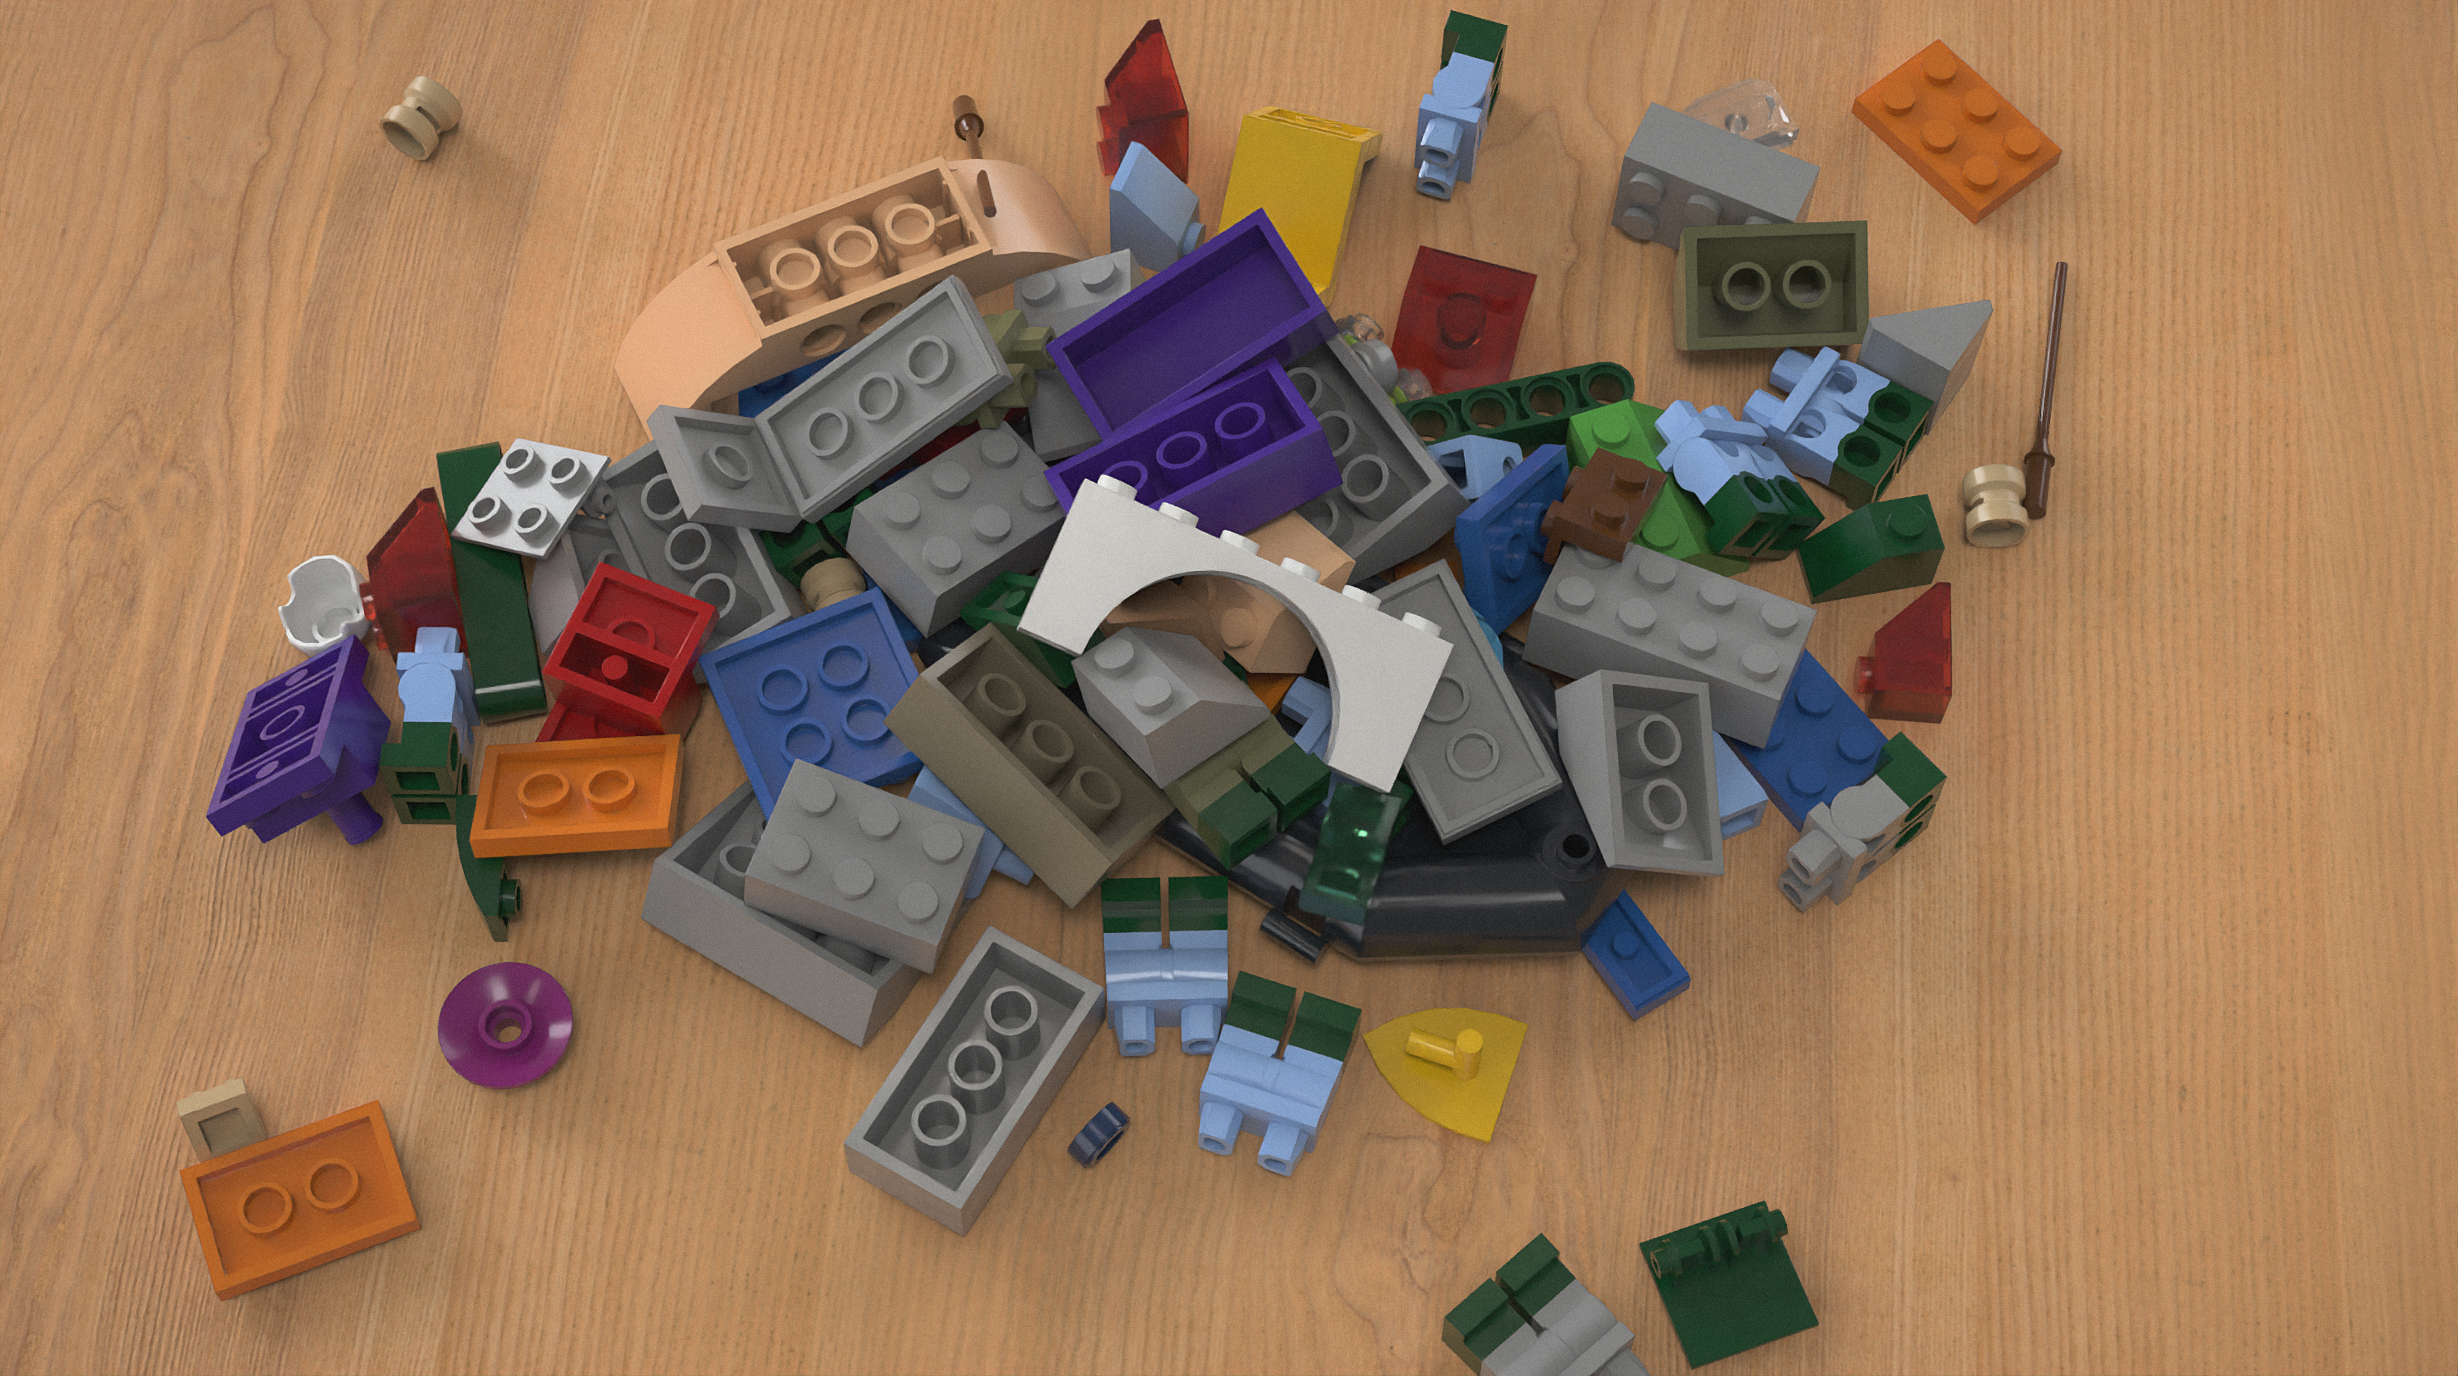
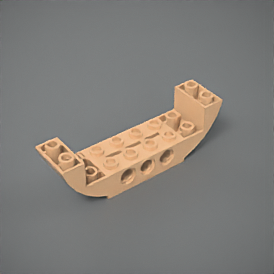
M941 155L713 243L714 250L683 271L658 293L639 315L622 342L614 368L649 441H652L654 438L646 421L659 405L712 412L711 402L853 347L952 274L964 282L972 299L1010 285L1014 283V279L1094 257L1058 192L1043 176L1027 167L1002 160L967 159L945 162ZM981 170L987 172L997 210L996 215L991 218L984 214L977 186V176Z

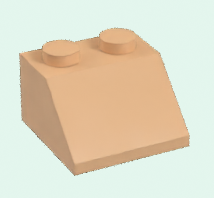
M1293 509L1241 535L1260 545L1256 556L1278 566H1281L1284 557L1301 562L1321 573L1318 584L1340 594L1356 564L1355 560ZM1189 575L1183 577L1179 588L1208 610L1221 647L1250 673L1305 672L1317 645L1300 620L1283 603L1265 591L1236 579L1213 575Z

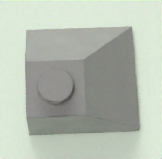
M576 514L547 559L537 558L528 608L542 655H551L599 561L631 573L607 520Z

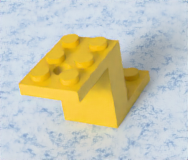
M1271 105L1243 114L1217 235L1262 207L1326 308L1329 307L1334 298L1364 162L1379 155L1384 132Z

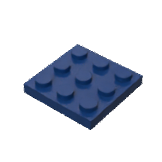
M879 586L704 654L698 659L703 675L767 823L796 758L875 788H880L917 773L924 766V763L883 723L884 719L919 676V673Z

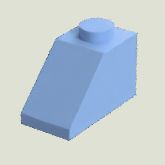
M1131 141L1109 188L1111 253L1130 248L1139 266L1161 272L1203 244L1206 225L1199 223V197L1144 145Z

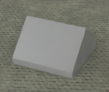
M1989 299L1869 319L1856 364L1934 402L1925 433L1927 436L1970 376L1993 312L1991 301Z

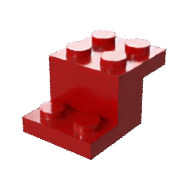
M599 561L542 670V674L556 702L535 742L681 734L683 742L703 703V698L692 671L720 618L717 607Z

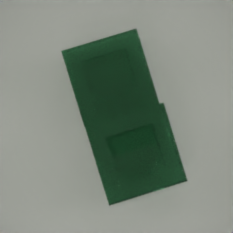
M1338 782L1321 826L1319 844L1301 890L1298 909L1363 927L1401 808V798Z

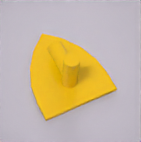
M1435 1008L1396 1017L1362 1035V1038L1377 1071L1403 1102L1432 1123L1456 1134L1489 1144L1529 1024L1499 1014L1469 1008Z

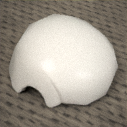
M336 555L314 556L289 573L287 579L291 587V597L285 606L278 607V613L286 630V636L292 646L304 654L313 657L353 634H356L360 641L364 639L375 620L376 606L371 586L353 565Z

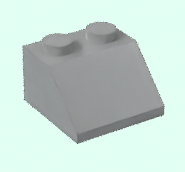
M1126 626L1071 662L1088 714L1161 789L1271 717L1269 708L1194 635Z

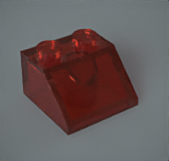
M1160 19L1149 20L1104 79V105L1096 106L1095 108L1097 125L1102 141H1097L1096 143L1098 160L1103 176L1113 175L1115 177L1131 141L1144 145L1184 184H1187L1189 112Z
M1420 245L1404 292L1391 347L1397 363L1398 379L1396 386L1401 387L1403 385L1407 389L1437 396L1510 381L1532 314L1538 275Z
M435 487L424 488L420 490L368 553L366 560L370 581L359 583L364 614L367 621H372L378 650L389 649L396 667L398 652L415 653L417 630L421 627H452L457 629L460 638L459 653H464L465 658H469L447 522Z

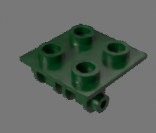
M1765 1200L1639 1243L1642 1255L1691 1370L1819 1325L1781 1238L1788 1234L1785 1218L1779 1209L1769 1211Z

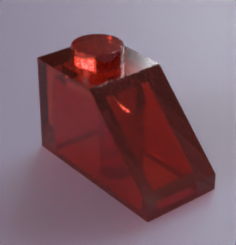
M1937 582L1875 632L1867 656L1857 657L1854 672L1855 694H1865V715L1869 719L1941 724L1952 697L1951 583Z

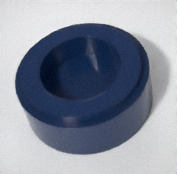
M1110 1102L1084 1126L1068 1147L1067 1152L1084 1168L1093 1167L1123 1137L1131 1125V1118L1114 1102Z

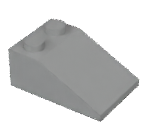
M1129 248L1014 279V310H1023L1029 327L1051 326L1058 338L1147 280ZM1058 366L1055 370L1036 371L1034 374L1038 381V395L1028 407L1035 452L1042 461L1047 462L1079 454L1103 442Z
M1600 669L1555 690L1559 753L1607 867L1714 878L1725 875L1708 683Z

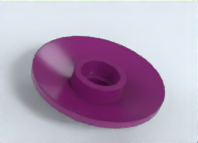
M519 962L491 964L467 975L447 996L438 1020L440 1047L453 1070L470 1083L484 1088L499 1090L522 1087L545 1076L562 1059L573 1034V1011L565 990L555 978L544 970ZM507 1027L521 1029L520 1036L513 1041L503 1043L498 1040L500 1032Z

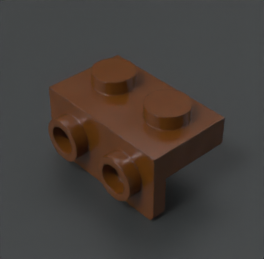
M1598 447L1585 469L1578 466L1573 468L1562 494L1561 500L1563 503L1553 500L1545 515L1540 535L1549 540L1543 562L1555 566L1565 543L1569 542L1622 563L1662 496L1668 474L1650 468L1639 460L1625 458Z

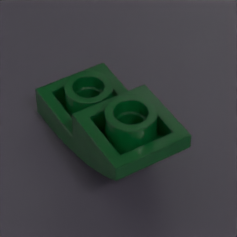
M456 795V838L467 884L482 921L494 942H507L509 920L518 919L521 913L522 888L520 879L511 878L504 857H474L469 839L478 795Z

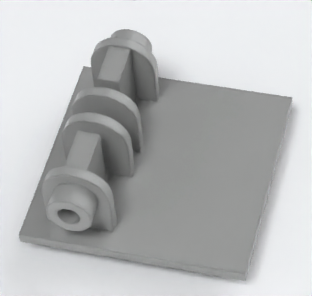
M516 438L482 490L468 507L467 512L451 536L456 540L546 560L579 509L587 516L598 518L605 513L611 512L615 507L616 494L602 477L612 460L608 456Z

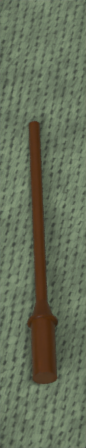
M961 95L954 100L952 105L955 117V133L960 139L967 141L971 159H983L978 139L984 131L983 120L978 115L974 99L967 95ZM981 170L977 176V186L984 214L991 218L996 215L997 210L987 172Z
M2066 262L2056 263L2036 441L2031 451L2024 456V463L2026 465L2025 499L2022 500V507L2028 512L2029 519L2034 520L2046 516L2051 468L2055 465V457L2050 452L2048 437L2068 270Z

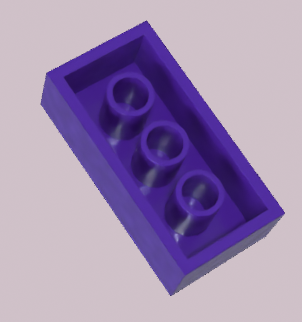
M1275 356L1043 471L1064 519H1066L1085 478L1098 483L1100 476L1106 475L1135 488L1138 492L1134 501L1156 511H1159L1162 502L1190 512L1199 518L1196 529L1219 539L1223 530L1242 535L1343 484L1322 426Z

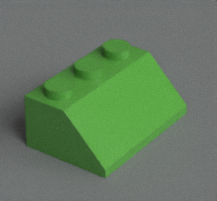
M1626 399L1570 417L1565 445L1567 455L1573 467L1578 466L1585 469L1599 447L1625 458L1639 460L1650 468L1668 474L1663 494L1634 541V544L1725 577L1749 570L1750 563L1746 556L1717 554L1705 536L1716 524L1695 492L1683 489L1677 483L1674 473L1665 472L1656 459L1668 446L1654 426L1655 421L1666 410Z

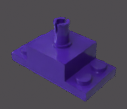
M356 634L247 693L206 814V818L221 837L245 825L246 828L252 829L262 843L265 844L324 811L345 836V840L349 845H357L364 842L382 826V816L373 809L361 791L375 785L379 771L382 743H386L391 721L362 684L370 653Z

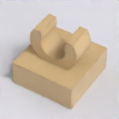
M243 1077L236 1080L233 1078L229 1079L223 1085L201 1093L199 1091L191 1093L190 1097L176 1101L179 1117L200 1163L267 1139L265 1128Z

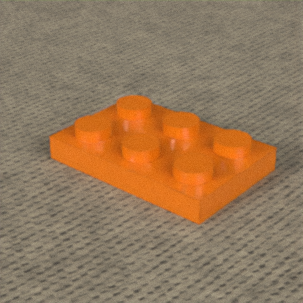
M1940 39L1934 41L1856 97L1852 108V113L1974 225L2058 164L2062 149Z
M681 734L487 745L469 839L474 857L487 858L672 847L685 755Z
M378 1099L179 1170L213 1287L221 1302L421 1229L390 1129Z

